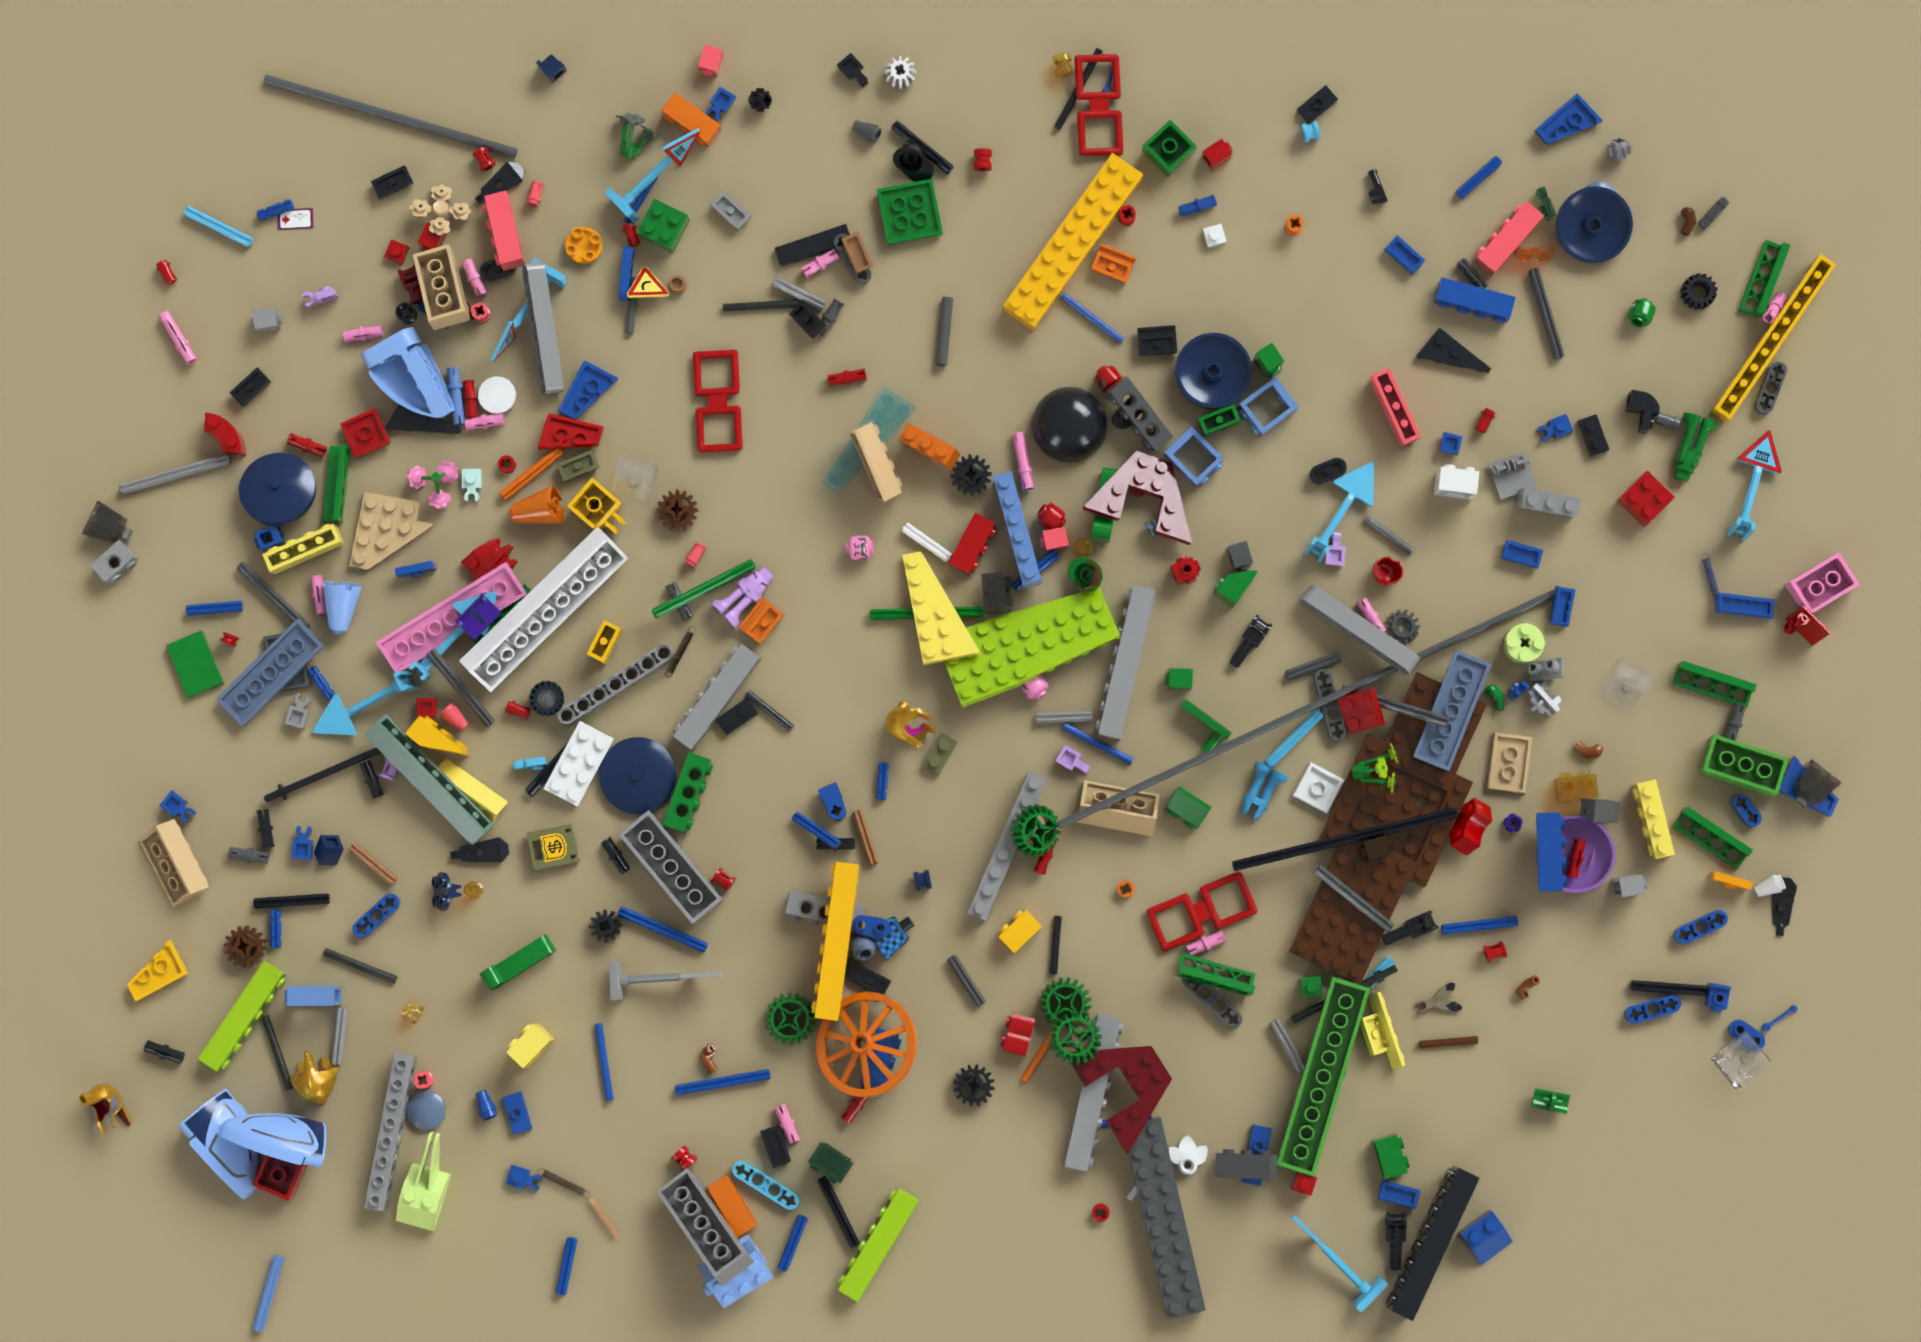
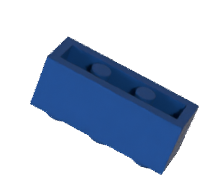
M878 1028L875 1032V1035L885 1032L886 1030ZM899 1034L875 1043L899 1050L902 1040L898 1039ZM873 1050L888 1069L893 1070L896 1058H893V1054ZM868 1056L871 1088L886 1083L889 1079ZM863 1074L860 1081L861 1085H864Z

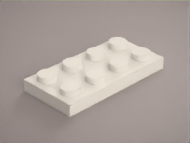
M579 720L543 789L578 807L614 738Z

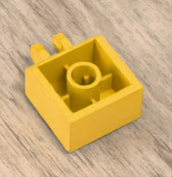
M593 478L588 481L567 505L575 515L593 530L597 526L601 530L606 526L614 534H617V528L611 525L609 521L614 517L620 524L625 525L626 523L617 514L623 504ZM594 502L596 504L597 502H599V507L597 509L592 510V504Z

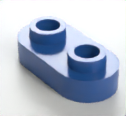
M858 915L852 921L853 930L861 935L882 938L886 937L891 930L890 923L884 918ZM860 921L865 922L864 928L858 927ZM879 924H883L885 927L881 932L877 930Z
M1734 1020L1729 1024L1728 1032L1730 1036L1746 1048L1758 1051L1764 1047L1765 1037L1763 1034L1745 1021ZM1738 1026L1742 1027L1741 1033H1738L1736 1030ZM1755 1037L1758 1038V1044L1756 1045L1753 1043V1038Z

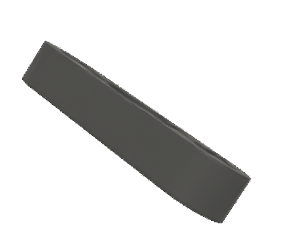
M837 235L834 239V246L855 280L861 284L867 283L871 278L870 269L863 271L868 272L866 280L858 278L859 273L856 274L852 269L853 265L847 261L848 254H842V251H845L844 247L837 245L839 238H844L848 235Z
M1782 362L1773 363L1767 370L1754 405L1755 411L1760 415H1767L1773 410L1787 373V367ZM1779 367V371L1782 373H1779L1774 380L1772 379L1775 375L1773 369ZM1769 383L1773 384L1776 388L1773 394L1766 391V385ZM1766 397L1772 398V400H1767L1766 406L1768 408L1762 410V406L1760 404H1762L1765 401Z

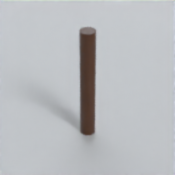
M1478 1036L1419 1041V1047L1421 1049L1478 1044Z

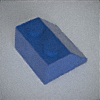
M1491 1210L1486 1211L1458 1232L1481 1265L1513 1242L1502 1223Z

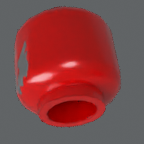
M1102 366L1097 370L1095 382L1103 393L1108 394L1106 390L1120 380L1122 376L1114 366Z

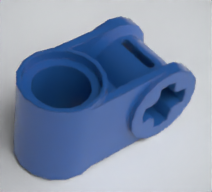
M834 782L818 789L829 816L837 821L844 819L847 811L837 783ZM835 807L842 809L839 816L832 813L835 811Z

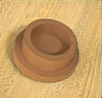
M680 275L672 276L668 281L669 290L674 294L683 293L687 288L686 279Z

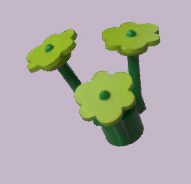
M1390 743L1391 748L1388 749L1389 753L1367 761L1358 762V765H1353L1354 780H1360L1361 783L1387 784V788H1391V794H1393L1394 785L1396 784L1394 772L1392 777H1388V780L1367 778L1371 776L1373 771H1376L1380 778H1387L1388 767L1385 758L1390 757L1391 760L1395 759L1397 764L1399 763L1396 756L1397 751L1394 750L1392 743ZM1377 762L1375 767H1369L1368 765Z

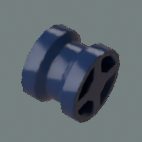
M925 870L923 873L913 872L916 891H920L922 888H932L929 870Z

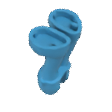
M1256 761L1254 764L1256 776L1249 792L1243 798L1244 802L1241 808V813L1246 815L1252 803L1258 805L1252 817L1254 820H1258L1263 812L1267 811L1268 802L1277 785L1285 783L1289 778L1287 775L1273 769L1261 797L1258 798L1259 790L1272 768Z

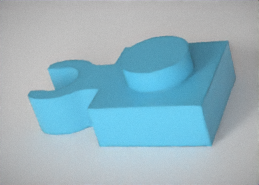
M537 757L513 761V769L532 768V771L543 770V766L548 764L547 758Z

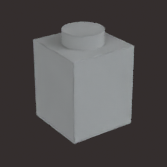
M274 307L251 311L254 330L258 333L281 329L280 323H283L282 315Z

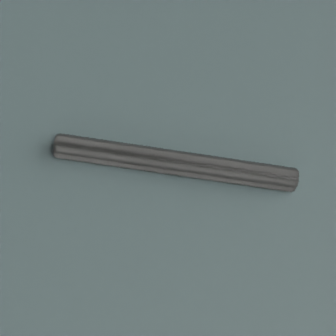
M1376 695L1381 708L1442 727L1449 726L1450 718Z

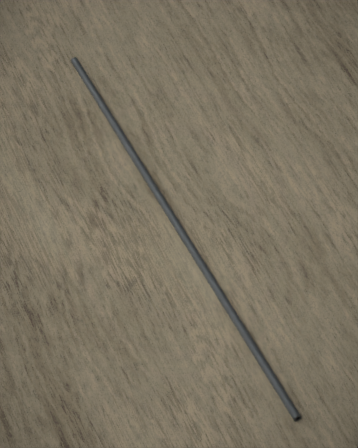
M1555 589L1417 653V655L1422 660L1553 598ZM1391 665L1056 823L1059 829L1399 670Z

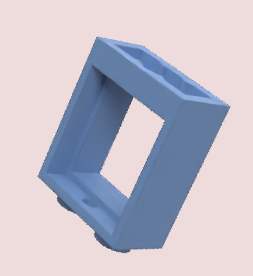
M1275 377L1242 401L1238 406V413L1244 420L1247 418L1255 435L1259 434L1262 437L1297 411L1299 406ZM1271 388L1287 410L1263 427L1247 405Z
M1192 426L1163 455L1169 462H1172V465L1195 488L1198 485L1203 486L1209 480L1207 476L1212 471L1216 473L1223 466L1221 462L1224 459ZM1193 437L1215 459L1197 478L1174 456Z
M287 986V990L284 992V1001L287 1002V1006L341 1005L342 986Z

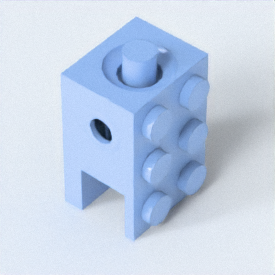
M748 1234L739 1239V1241L754 1262L723 1286L714 1278L704 1261L698 1265L705 1281V1285L702 1286L704 1292L708 1297L713 1294L723 1309L774 1278L765 1265L767 1264L765 1257Z

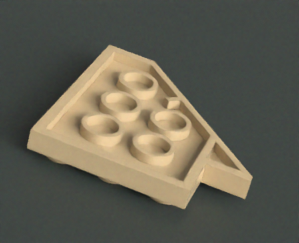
M364 492L349 566L369 571L432 529V523L418 521L422 503Z

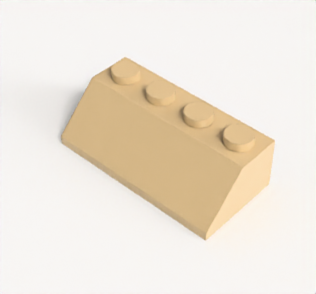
M867 422L849 430L877 500L885 502L902 493L900 489L902 488V483L899 477H895L893 472L895 470L894 464L886 456V452H888L884 442H880L878 437L880 435L878 426L876 424L873 425L872 422Z
M1084 780L1079 811L1128 788ZM1140 791L1077 822L1153 836L1160 794Z
M175 819L155 826L139 839L173 908L209 888L207 879L203 876L199 864L194 858L190 846L181 833V828L177 825Z

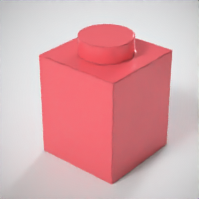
M704 45L698 64L699 71L703 75L712 77V75L718 76L724 57L723 50Z
M1065 527L1042 531V536L1039 537L1041 548L1045 547L1046 552L1069 547Z

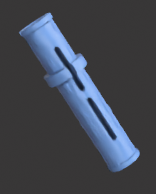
M450 367L447 368L449 381L447 389L450 390V397L454 405V411L452 412L453 425H458L459 423L464 425L465 419L461 394L463 387L460 384L459 367H454V369Z

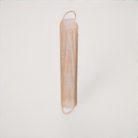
M589 1198L590 1206L592 1205L593 1210L597 1211L596 1214L601 1218V1221L603 1220L604 1225L606 1224L607 1229L609 1228L613 1238H616L620 1234L618 1230L615 1229V1226L613 1227L612 1222L610 1223L609 1218L604 1214L603 1209L601 1210L595 1198Z

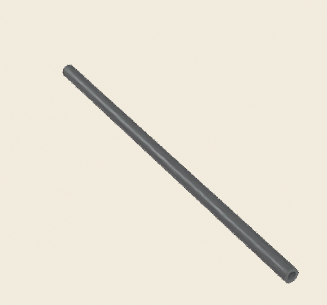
M265 75L263 83L480 148L487 147L490 151L514 158L517 155L518 149L270 75Z

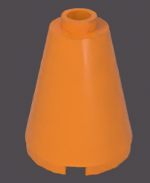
M555 486L547 487L512 504L511 509H509V517L515 523H562L564 520V507L559 505V501H562L561 495Z

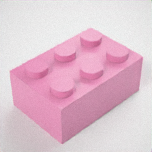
M1838 552L1789 581L1785 586L1799 608L1804 605L1814 613L1859 586V583Z

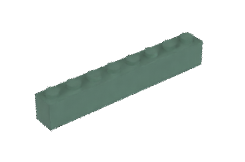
M387 714L376 721L364 734L471 845L475 844L494 825Z

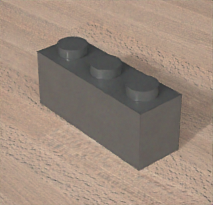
M1223 1149V1153H1216L1215 1177L1277 1179L1278 1155H1272L1271 1151L1260 1150L1259 1154H1252V1150H1241V1153H1234V1149Z

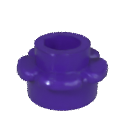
M1509 814L1503 822L1504 826H1506L1505 829L1511 833L1513 831H1520L1523 823L1521 817L1516 814Z

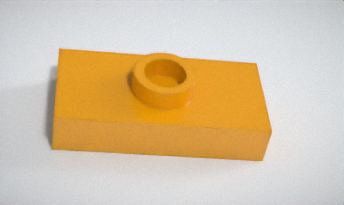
M1716 871L1711 872L1709 880L1723 883V887L1735 890V887L1751 890L1753 884L1751 881Z

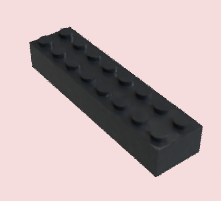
M1452 1166V1168H1448L1446 1171L1444 1186L1439 1187L1436 1193L1437 1201L1435 1204H1431L1427 1213L1430 1216L1427 1222L1423 1221L1419 1232H1421L1419 1239L1414 1240L1411 1246L1413 1252L1410 1257L1407 1256L1403 1263V1268L1405 1269L1402 1275L1399 1274L1395 1280L1394 1285H1396L1394 1293L1390 1292L1386 1300L1388 1309L1411 1321L1414 1320L1480 1179L1456 1166Z

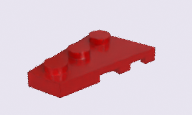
M548 413L538 444V450L599 446L604 426Z

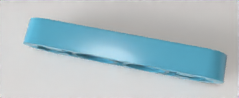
M738 1161L733 1165L732 1172L736 1178L785 1209L792 1210L798 1206L799 1197L795 1192L745 1161ZM737 1165H745L744 1169L747 1172H750V1169L754 1170V1172L749 1176V1180L745 1179V1177L747 1176L745 1173H741L740 1175L737 1173ZM756 1174L763 1177V1183L759 1186L754 1185L752 1182V1178ZM771 1185L779 1187L780 1192L778 1195L772 1196L769 1194L768 1189ZM783 1190L787 1191L785 1196L789 1198L791 1196L795 1197V1205L791 1204L788 1206L787 1200L784 1198L781 1201L778 1200Z

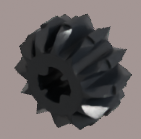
M606 909L603 910V916L600 912H596L598 919L591 917V921L596 922L595 925H589V928L596 929L591 935L595 936L599 933L598 941L602 939L603 935L604 942L609 941V936L612 940H615L616 937L613 933L621 934L619 930H616V927L623 926L621 923L616 924L621 919L620 916L613 919L615 912L611 911L608 916ZM609 921L610 929L603 931L602 923Z

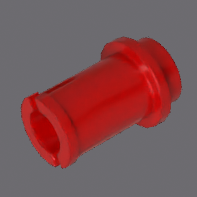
M633 222L624 224L622 232H625L629 247H636L641 244L635 229L637 226Z
M162 260L156 264V270L160 271L166 285L173 284L178 280L170 268V262Z
M1488 408L1481 411L1482 415L1475 426V430L1486 434L1492 419H1495V412Z
M509 701L505 709L509 716L512 714L525 720L528 719L531 708L516 704L515 701Z

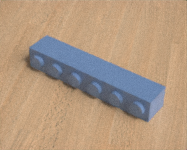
M1012 471L993 476L1023 588L1041 585V576Z

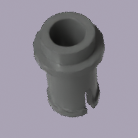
M1660 412L1656 417L1655 424L1669 427L1673 431V429H1678L1681 419H1678V416L1672 417Z

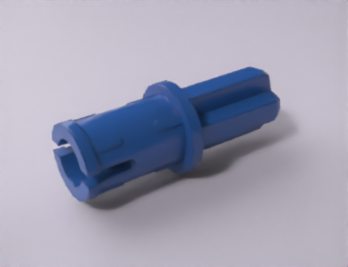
M1214 195L1199 200L1196 198L1193 202L1179 206L1178 209L1180 215L1184 217L1196 212L1201 213L1202 210L1217 206Z

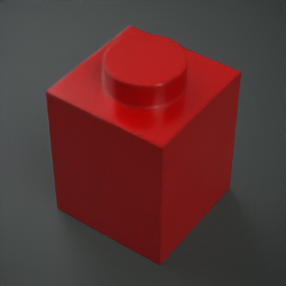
M1220 139L1203 150L1202 157L1213 171L1231 159V152L1233 150L1228 142Z
M427 222L417 243L422 251L442 246L447 234L438 236L436 233H431L429 231L430 223Z
M1296 1171L1291 1189L1312 1196L1317 1177Z

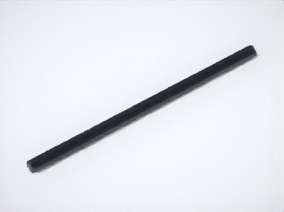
M1451 808L1233 861L1232 867L1234 871L1243 870L1457 818L1458 811L1456 808Z

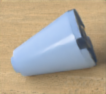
M334 581L323 582L328 627L332 630V633L344 634V631L349 629L362 586L348 582L335 583L334 585Z

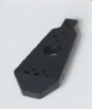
M507 161L481 188V194L475 200L480 204L485 200L484 196L507 191L524 180L525 170L519 163ZM499 181L503 182L501 188L496 187V183Z
M500 837L477 842L473 845L461 846L459 851H450L451 859L460 858L463 862H503L509 855V844ZM479 848L483 850L481 856H478L476 853Z
M1785 877L1782 878L1786 889H1783L1780 893L1772 894L1773 924L1777 926L1776 935L1784 936V927L1789 925L1797 890L1793 880ZM1781 903L1786 904L1785 910L1780 909Z

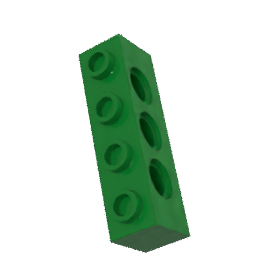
M688 752L662 825L684 833L687 832V829L691 830L694 819H691L693 812H697L700 801H698L700 793L703 794L706 789L707 783L704 782L706 775L710 776L713 769L710 759ZM693 770L700 771L701 775L698 780L691 779L690 774ZM687 788L694 790L692 798H685L684 791ZM681 806H685L688 810L684 817H680L677 813Z

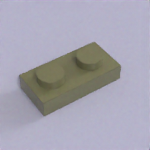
M592 450L557 464L564 483L600 468Z
M940 733L922 766L939 775L958 742Z

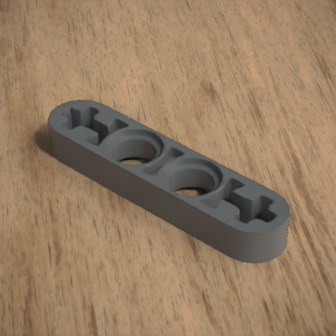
M1320 669L1314 674V683L1319 699L1322 698V694L1325 691H1330L1331 693L1336 691L1332 675L1328 670ZM1323 672V675L1328 676V678L1325 679L1326 685L1330 684L1331 687H1326L1320 690V687L1323 686L1322 680H1318L1317 677H1319L1320 673ZM1334 700L1322 706L1321 709L1330 739L1334 742H1340L1344 740L1347 733L1338 701ZM1331 709L1336 710L1338 713V717L1335 720H1330L1327 716V712ZM1340 721L1341 725L1338 724L1337 728L1339 731L1342 730L1343 734L1340 735L1339 739H1337V736L1332 735L1335 732V727H1330L1329 723L1333 724Z
M1182 978L1183 984L1229 1028L1240 1026L1242 1023L1240 1013L1212 986L1201 984L1194 991L1195 985L1193 983L1188 984L1186 982L1187 979ZM1202 987L1209 988V997L1202 998L1199 991ZM1217 1000H1221L1224 1003V1009L1220 1012H1217L1213 1007ZM1228 1007L1231 1009L1228 1012L1231 1016L1237 1015V1024H1229L1230 1019L1226 1015L1224 1018L1221 1017Z

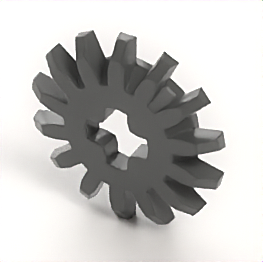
M1397 610V616L1391 613L1393 619L1387 618V621L1391 624L1385 625V628H1391V631L1387 632V634L1393 633L1394 636L1392 638L1395 639L1397 637L1400 643L1402 639H1404L1405 643H1408L1407 638L1413 641L1415 638L1412 634H1419V632L1415 631V628H1420V625H1415V622L1419 619H1412L1413 612L1408 616V610H1405L1404 614ZM1404 621L1408 629L1400 632V627L1397 625Z

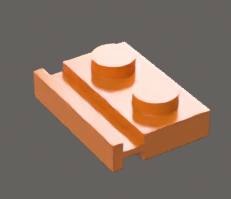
M1101 244L1091 271L1126 284L1136 257Z
M762 597L740 624L739 628L761 645L783 618L784 614Z

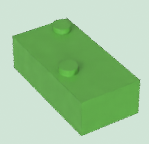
M1713 734L1709 738L1699 774L1774 798L1779 793L1789 758Z

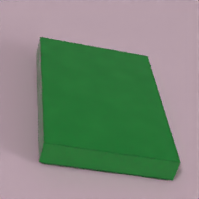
M202 630L166 645L187 698L224 684Z

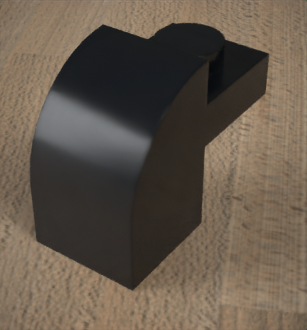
M1631 390L1628 393L1625 412L1640 414L1638 433L1646 434L1653 427L1654 418H1651V416L1656 417L1660 413L1659 404L1647 392Z

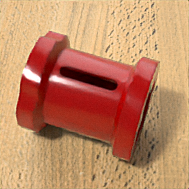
M482 147L472 154L477 159L481 172L488 171L496 165L495 161H492L489 156L487 147Z
M1126 205L1120 209L1118 219L1122 225L1130 226L1134 223L1136 216L1134 207ZM1128 212L1130 213V217L1126 219L1124 218V215H1126Z
M719 868L710 882L717 883L724 888L725 892H728L736 878L730 877L723 872L722 868Z
M1503 941L1492 946H1483V952L1488 963L1499 957H1507Z

